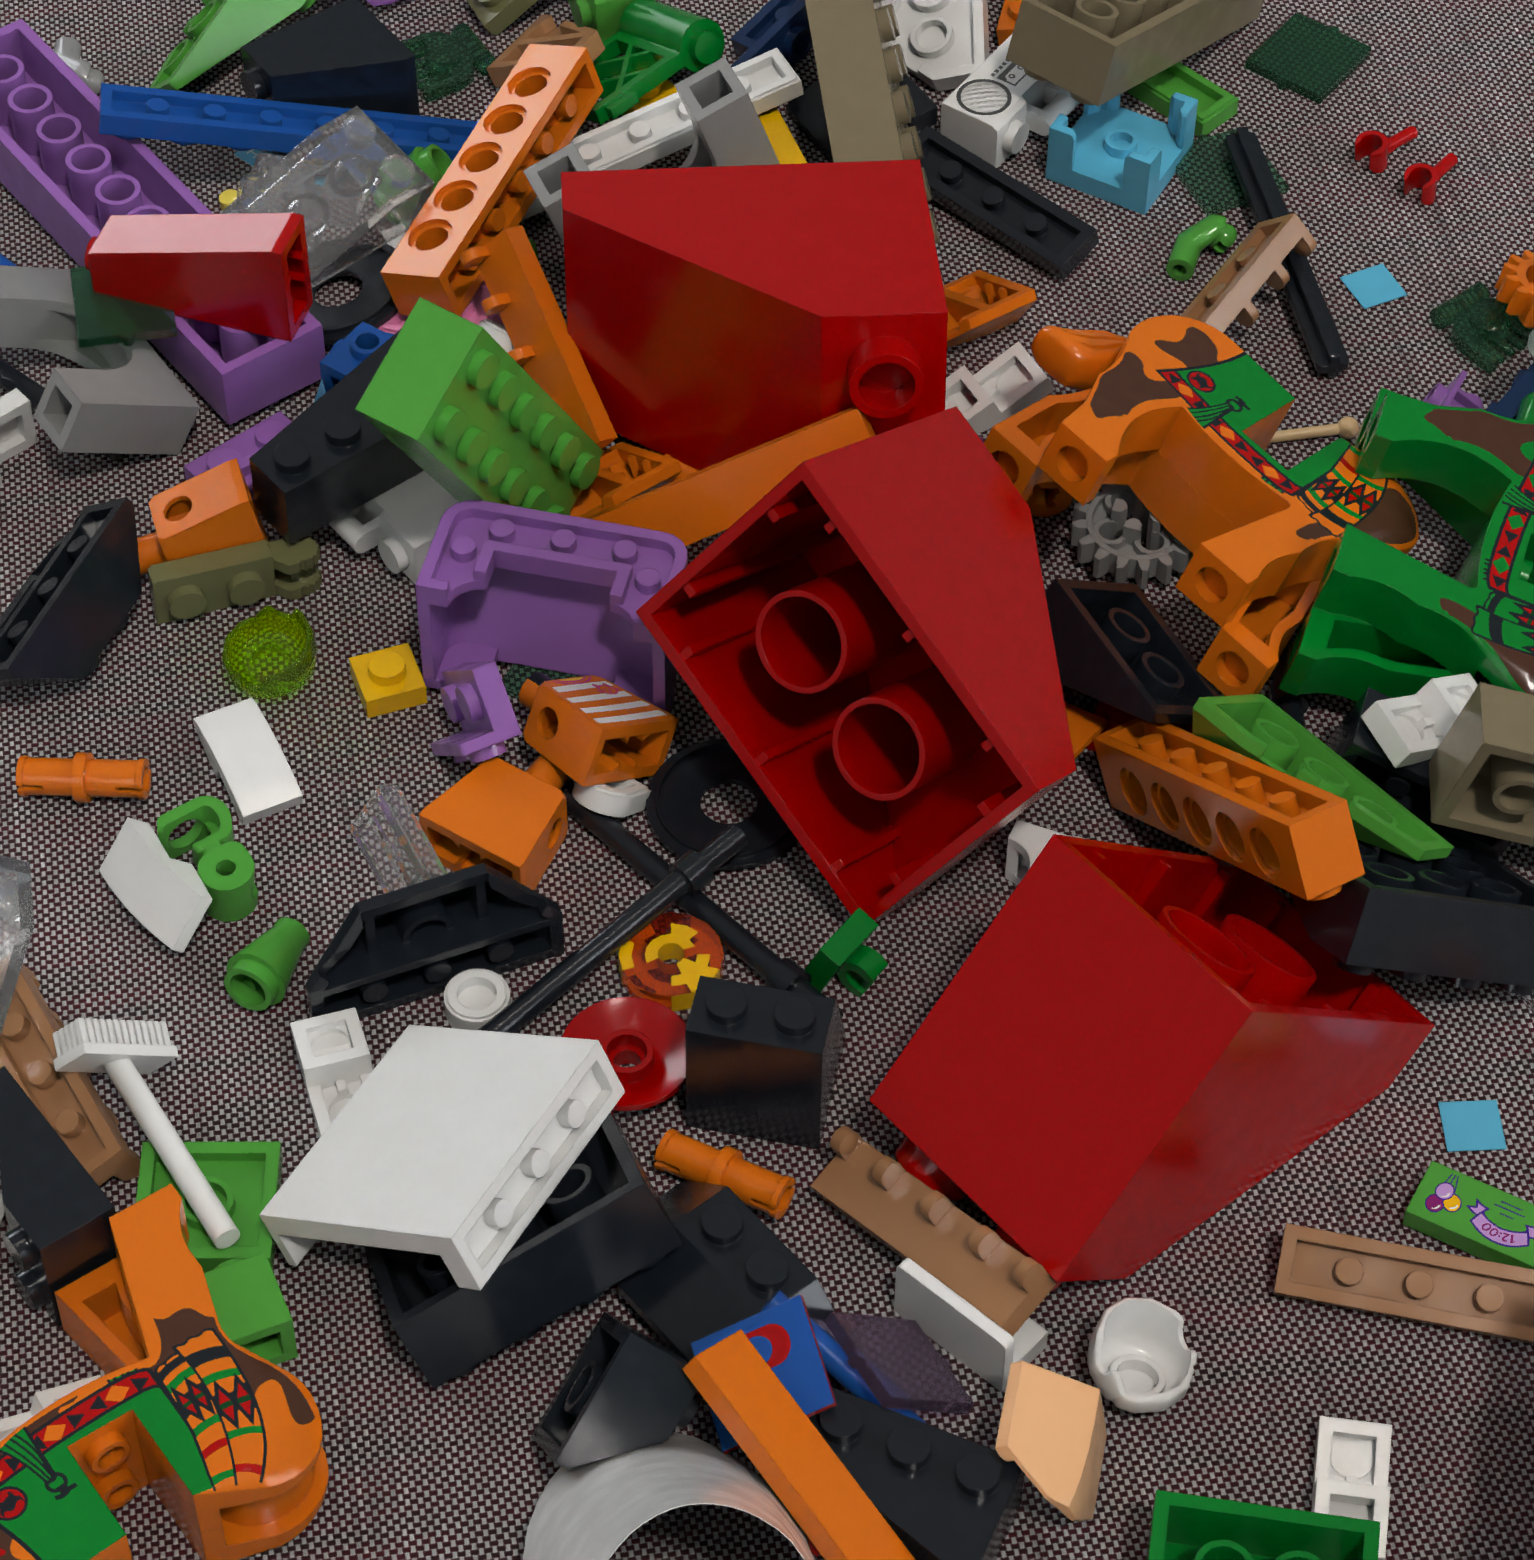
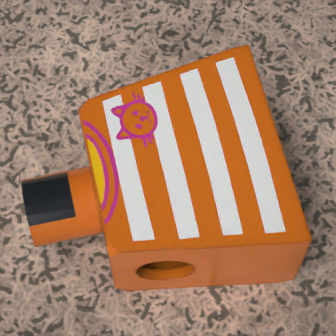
M537 672L526 679L519 692L520 704L530 710L523 731L525 742L583 787L654 776L655 772L665 761L679 718L595 675L552 680L543 673Z

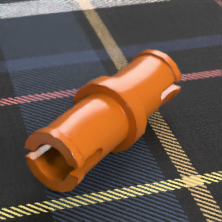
M77 752L74 758H47L22 755L19 757L16 766V786H19L17 792L19 796L23 797L29 795L73 796V800L76 803H90L94 797H121L146 800L151 789V769H148L150 762L147 758H140L139 760L95 759L91 752Z
M673 1128L663 1135L655 1152L654 1160H656L654 1168L656 1170L667 1172L687 1181L728 1186L745 1205L769 1214L771 1218L776 1220L784 1216L795 1193L793 1186L796 1181L793 1177L783 1176L744 1160L741 1150L731 1146H725L720 1150L683 1135Z

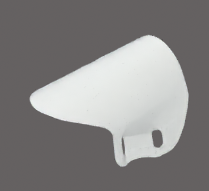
M673 1432L669 1440L568 1470L561 1466L549 1480L536 1503L527 1528L523 1560H609L631 1533L654 1517L682 1506L714 1504L735 1508L763 1520L783 1534L793 1544L803 1560L815 1559L804 1533L764 1479L741 1460L729 1453L725 1454L721 1448L696 1437Z

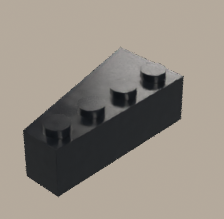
M400 330L249 458L256 510L290 544L424 471L355 410Z

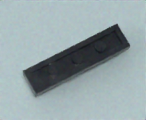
M926 125L919 133L924 158L920 159L921 168L924 167L932 200L1063 281L1099 243L1097 229L933 128Z

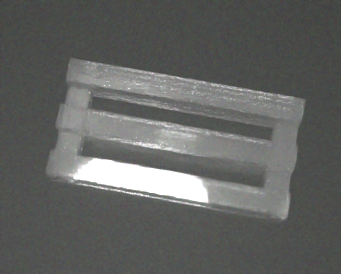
M380 783L350 825L349 830L383 893L407 887L394 861L398 863L409 884L408 886L446 875L447 872L400 787L398 785ZM373 820L376 823L379 831L381 832L384 840H382L381 836L379 835L375 825L373 824Z

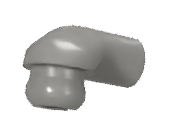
M72 37L58 38L53 51L98 95L101 83H104L102 72L91 68L90 62L80 59L82 49L79 41Z

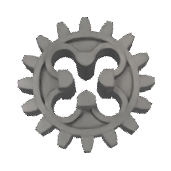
M1102 484V492L1098 491L1092 501L1083 506L1080 503H1075L1070 542L1072 546L1078 547L1077 560L1080 564L1094 561L1092 576L1096 578L1110 572L1115 574L1114 583H1125L1127 578L1136 579L1140 589L1147 588L1148 579L1151 577H1156L1161 583L1167 585L1171 582L1172 569L1183 573L1190 562V558L1194 555L1152 515L1129 485ZM1127 513L1132 516L1131 519L1127 520ZM1146 540L1145 548L1141 545L1140 541Z

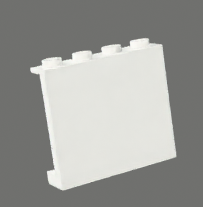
M408 1025L259 1216L289 1265L297 1266L317 1240L434 1254L441 1256L459 1288L481 1290L618 1103L625 1090L599 1040Z

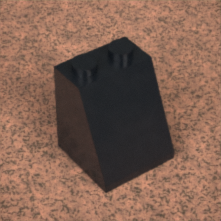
M345 0L241 47L244 71L240 73V81L247 98L419 115L415 55L359 0ZM271 151L279 161L292 160L296 157L284 152Z
M700 976L685 1029L686 1126L819 1150L845 1045L846 1034L836 999Z

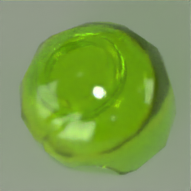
M267 605L254 617L239 622L226 636L222 663L238 690L260 699H278L299 691L313 675L318 647L314 632L302 611L296 608L292 614Z

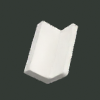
M906 1258L896 1267L894 1311L1000 1392L1007 1386L1011 1363L1018 1361L1031 1363L1047 1347L1048 1331L1031 1318H1028L1012 1337L1011 1334L910 1258Z

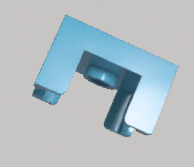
M1178 92L1173 93L1170 99L1168 124L1120 107L1121 94L1100 106L1084 104L1083 114L1073 128L1067 127L1068 117L1059 114L1049 127L1045 178L1145 215L1192 151L1198 99Z

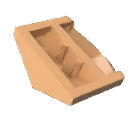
M1025 1361L1011 1363L995 1446L997 1453L1006 1462L1015 1461L1043 1497L1071 1521L1082 1522L1093 1519L1107 1438L1100 1389Z

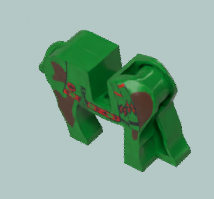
M1381 387L1360 426L1354 445L1361 451L1355 473L1370 479L1399 478L1403 480L1452 526L1472 548L1453 579L1347 523L1326 562L1313 607L1292 643L1278 689L1295 696L1309 693H1325L1342 696L1357 702L1368 687L1389 697L1396 698L1416 694L1433 678L1470 673L1477 684L1482 682L1534 695V391L1527 394L1521 400L1515 420L1483 409L1437 406Z

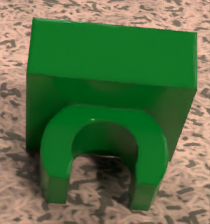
M858 908L819 949L805 968L812 977L811 984L820 992L838 975L844 987L860 998L876 981L877 976L887 967L888 963L881 954L873 948L864 945L879 924L862 909Z

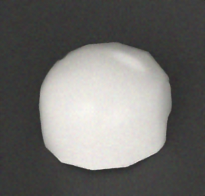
M1125 1297L1104 1310L1089 1341L1087 1364L1089 1373L1097 1388L1100 1389L1101 1394L1106 1400L1113 1402L1115 1407L1130 1413L1161 1412L1185 1397L1194 1374L1193 1367L1196 1364L1197 1352L1189 1350L1183 1337L1184 1320L1176 1310L1152 1298Z

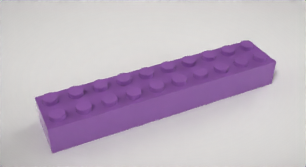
M21 18L0 28V182L83 270H86L84 258L88 242L93 236L98 237L110 215L213 214L139 138L126 140L114 135L99 134L100 98ZM115 302L132 323L228 425L321 379L319 362L326 356L323 327L309 311L292 342Z

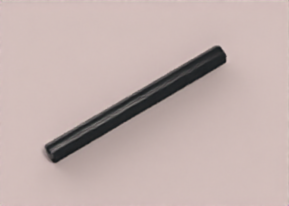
M1237 127L1235 133L1226 136L1224 144L1256 224L1288 215L1289 213L1256 134L1249 132L1247 127ZM1292 249L1281 262L1290 276V280L1283 287V291L1316 371L1324 373L1326 378H1335L1338 372L1348 368L1349 358L1307 257L1300 256Z

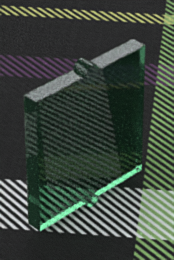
M1296 12L1246 59L1245 69L1276 83L1277 88L1280 90L1289 89L1321 104L1370 56L1371 47L1340 33L1339 28L1336 26H1325Z
M1236 129L1209 137L1204 134L1199 135L1198 140L1193 141L1192 146L1176 166L1175 175L1206 216L1241 206L1250 208L1224 144L1226 136L1235 133ZM1265 156L1280 194L1287 193L1289 190L1288 184Z
M85 267L70 268L80 348L118 343L132 346L135 341L177 337L174 310L93 291L90 271H87Z

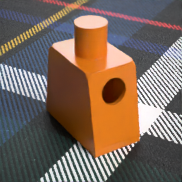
M237 458L226 461L151 498L148 504L156 532L137 538L140 575L148 573L147 568H150V565L265 539L269 542Z
M543 755L538 756L526 771L498 757L485 760L419 813L422 855L454 872L485 863L526 887L535 890L566 838L568 831L567 799L560 789L568 781V775Z

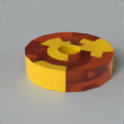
M675 912L663 913L619 949L618 964L622 986L631 997L656 1001L672 1011L691 1009L700 976L722 979L724 952L720 937L708 923L692 915ZM668 959H675L679 962L675 964H666L663 961Z

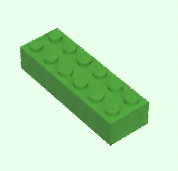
M419 297L355 408L459 502L482 500L570 515V510L581 491L587 489L594 482L600 468V458L604 452L483 327Z

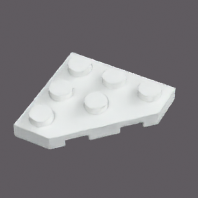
M988 0L881 1L882 6L893 5L899 26L900 36L895 37L896 40L892 41V46L900 44L907 70L936 91L957 88L989 57Z

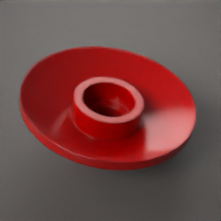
M616 997L597 1002L576 1015L562 1035V1037L599 1040L625 1090V1093L612 1110L636 1111L653 1107L672 1097L686 1083L685 1029L687 1025L674 1011L656 1001L640 997ZM622 1064L635 1065L633 1067H620Z

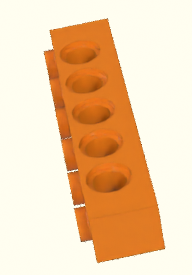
M544 44L528 45L380 271L400 315L409 316L419 297L461 317L484 279L478 266L464 267L460 254L472 247L486 245L504 228L519 225L536 198V194L523 170L569 145L604 91L587 47Z
M1135 718L1092 737L1111 807L1307 901L1323 900L1332 897L1341 891L1343 884L1365 874L1346 799L1169 723H1149L1140 718Z

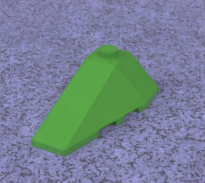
M201 0L206 6L197 15L190 18L183 29V32L190 37V40L188 38L183 40L170 52L150 88L179 90L295 11L305 12L316 0Z
M1263 694L1199 697L1194 705L1193 734L1346 799L1357 840L1415 861L1447 858L1454 848L1453 845Z

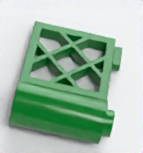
M655 0L632 1L622 13L619 31L603 42L605 50L593 61L604 90L599 98L604 99L595 103L586 119L602 125L610 118H617L639 103V98L682 68L698 72L720 60L724 51L725 40L723 31L718 23L709 18ZM621 53L625 54V56L615 58Z

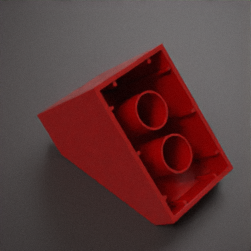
M920 159L561 172L567 331L577 345L616 434L663 455L668 454L672 458L700 471L853 406H856L867 415L875 435L945 410L948 310Z
M957 406L803 461L636 611L646 628L851 915L860 908L877 922L900 909L1076 771L1031 509Z
M1053 834L869 1100L906 1135L895 1151L897 1161L902 1167L932 1190L939 1191L950 1200H962L967 1194L998 1224L995 1232L1003 1241L1024 1256L1031 1257L1043 1266L1056 1283L1050 1291L1052 1292L1062 1282L1128 1278L1387 1090L1435 1025L1373 971L1368 976L1357 975L1333 965V955L1309 938L1295 904L1271 883L1215 857Z

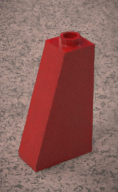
M301 214L110 215L98 237L93 236L90 239L85 251V268L91 273L94 297L290 342H292L313 304L304 215Z

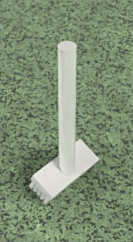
M77 1018L70 1022L69 1025H65L64 1028L54 1032L53 1039L57 1058L53 1060L55 1071L107 1073L214 1245L218 1249H225L236 1243L240 1237L239 1229L140 1075L150 1074L179 1057L177 1047L171 1045L166 1022Z

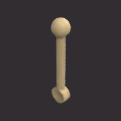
M1346 416L1335 424L1276 431L1270 443L1339 435L1343 439H1352L1356 437L1360 427L1355 418Z

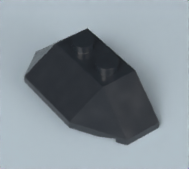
M127 497L86 506L75 519V525L71 531L56 542L0 617V686H46L67 681L76 683L90 676L99 666V655L111 637L125 627L129 620L128 612L142 593L135 508Z
M485 863L356 902L305 983L310 1018L355 1007L359 1019L443 993L448 982L455 975L465 970L478 968L502 974L564 954L563 917L560 907L556 902Z
M683 1180L659 1197L683 1245L667 1253L655 1266L645 1270H638L619 1281L618 1293L675 1353L689 1362L694 1357L691 1346L692 1342L761 1312V1309L769 1299L780 1290L789 1299L802 1295L809 1317L861 1363L818 1278L728 1186ZM827 1372L831 1387L836 1389L841 1387L842 1385Z

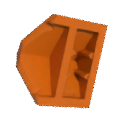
M981 270L974 271L943 285L948 310L947 348L975 340L1017 322L1036 302L1035 290Z
M624 442L615 444L604 450L600 458V468L594 482L587 489L581 491L570 510V516L587 518L675 481L682 472L679 460Z

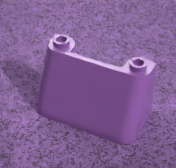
M465 500L455 503L444 512L440 519L415 584L422 671L426 687L441 689L446 686L442 671L460 664L501 661L580 676H599L608 681H614V684L671 713L674 704L677 670L639 618L636 611L688 565L687 549L683 541L675 535L663 531L482 500Z

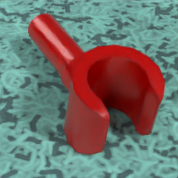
M1409 126L1389 138L1379 131H1365L1359 134L1355 140L1354 159L1360 161L1363 157L1370 155L1369 170L1374 173H1381L1387 168L1388 155L1394 152L1395 149L1417 138L1418 131L1414 126Z
M1448 153L1433 167L1425 163H1416L1409 166L1404 172L1403 194L1408 195L1412 189L1421 187V203L1424 205L1434 203L1437 183L1458 163V157L1454 153Z

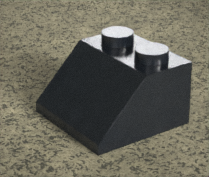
M604 1311L531 1437L555 1463L568 1470L668 1441L676 1426L683 1429L691 1422L701 1405L703 1397L682 1370L688 1364L685 1359Z

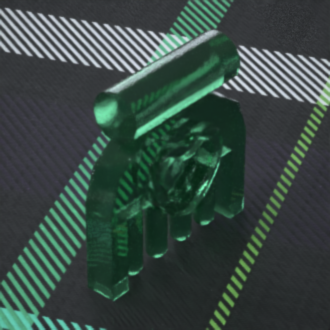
M465 23L454 27L451 35L436 31L423 33L401 41L415 55L416 70H419L416 71L417 81H419L417 88L422 90V98L426 103L468 86L473 82L475 68L480 74L484 76L489 75L486 68L496 60L483 42Z
M1480 282L1474 283L1430 312V319L1435 327L1445 329L1453 324L1450 340L1454 346L1488 374L1496 370L1498 363L1501 364L1505 361V356L1496 348L1509 357H1513L1516 353L1515 349L1506 343L1504 339L1521 351L1526 348V343L1519 337L1528 342L1529 334L1533 330L1523 326V323L1518 318L1519 315H1509L1505 312L1509 304L1497 301L1496 298H1490L1488 289ZM1506 327H1508L1510 330L1516 333L1519 337H1517L1515 334L1509 331Z

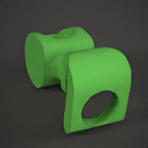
M201 796L158 817V838L169 858L174 859L192 850L193 862L198 867L197 873L213 899L206 913L213 919L222 922H234L251 914L258 904V889L254 882L255 863L247 849L241 843L234 841L232 818L227 805L218 798ZM196 819L193 827L184 836L175 840H168L171 832L179 824L187 820Z

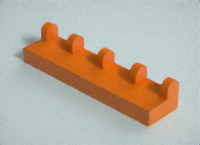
M523 226L504 228L486 245L475 246L462 252L460 259L464 267L478 266L491 295L484 299L481 305L486 315L499 313L515 348L508 352V354L520 366H523L531 378L601 449L618 438L577 345L568 334L567 323Z

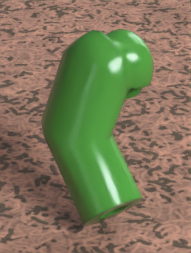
M1210 214L1179 233L1166 265L1168 275L1179 281L1190 279L1194 274L1201 252L1207 246H1210L1216 253H1223L1226 247L1230 248L1237 238L1235 227L1226 223L1227 218L1225 216Z

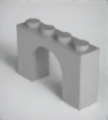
M725 57L674 85L694 128L692 148L686 160L679 168L780 164L746 89ZM573 142L523 170L563 245L561 172L590 171Z
M0 265V347L48 351L70 359L86 368L54 367L33 417L61 452L179 455L194 425L200 406L114 301L94 297L90 271Z

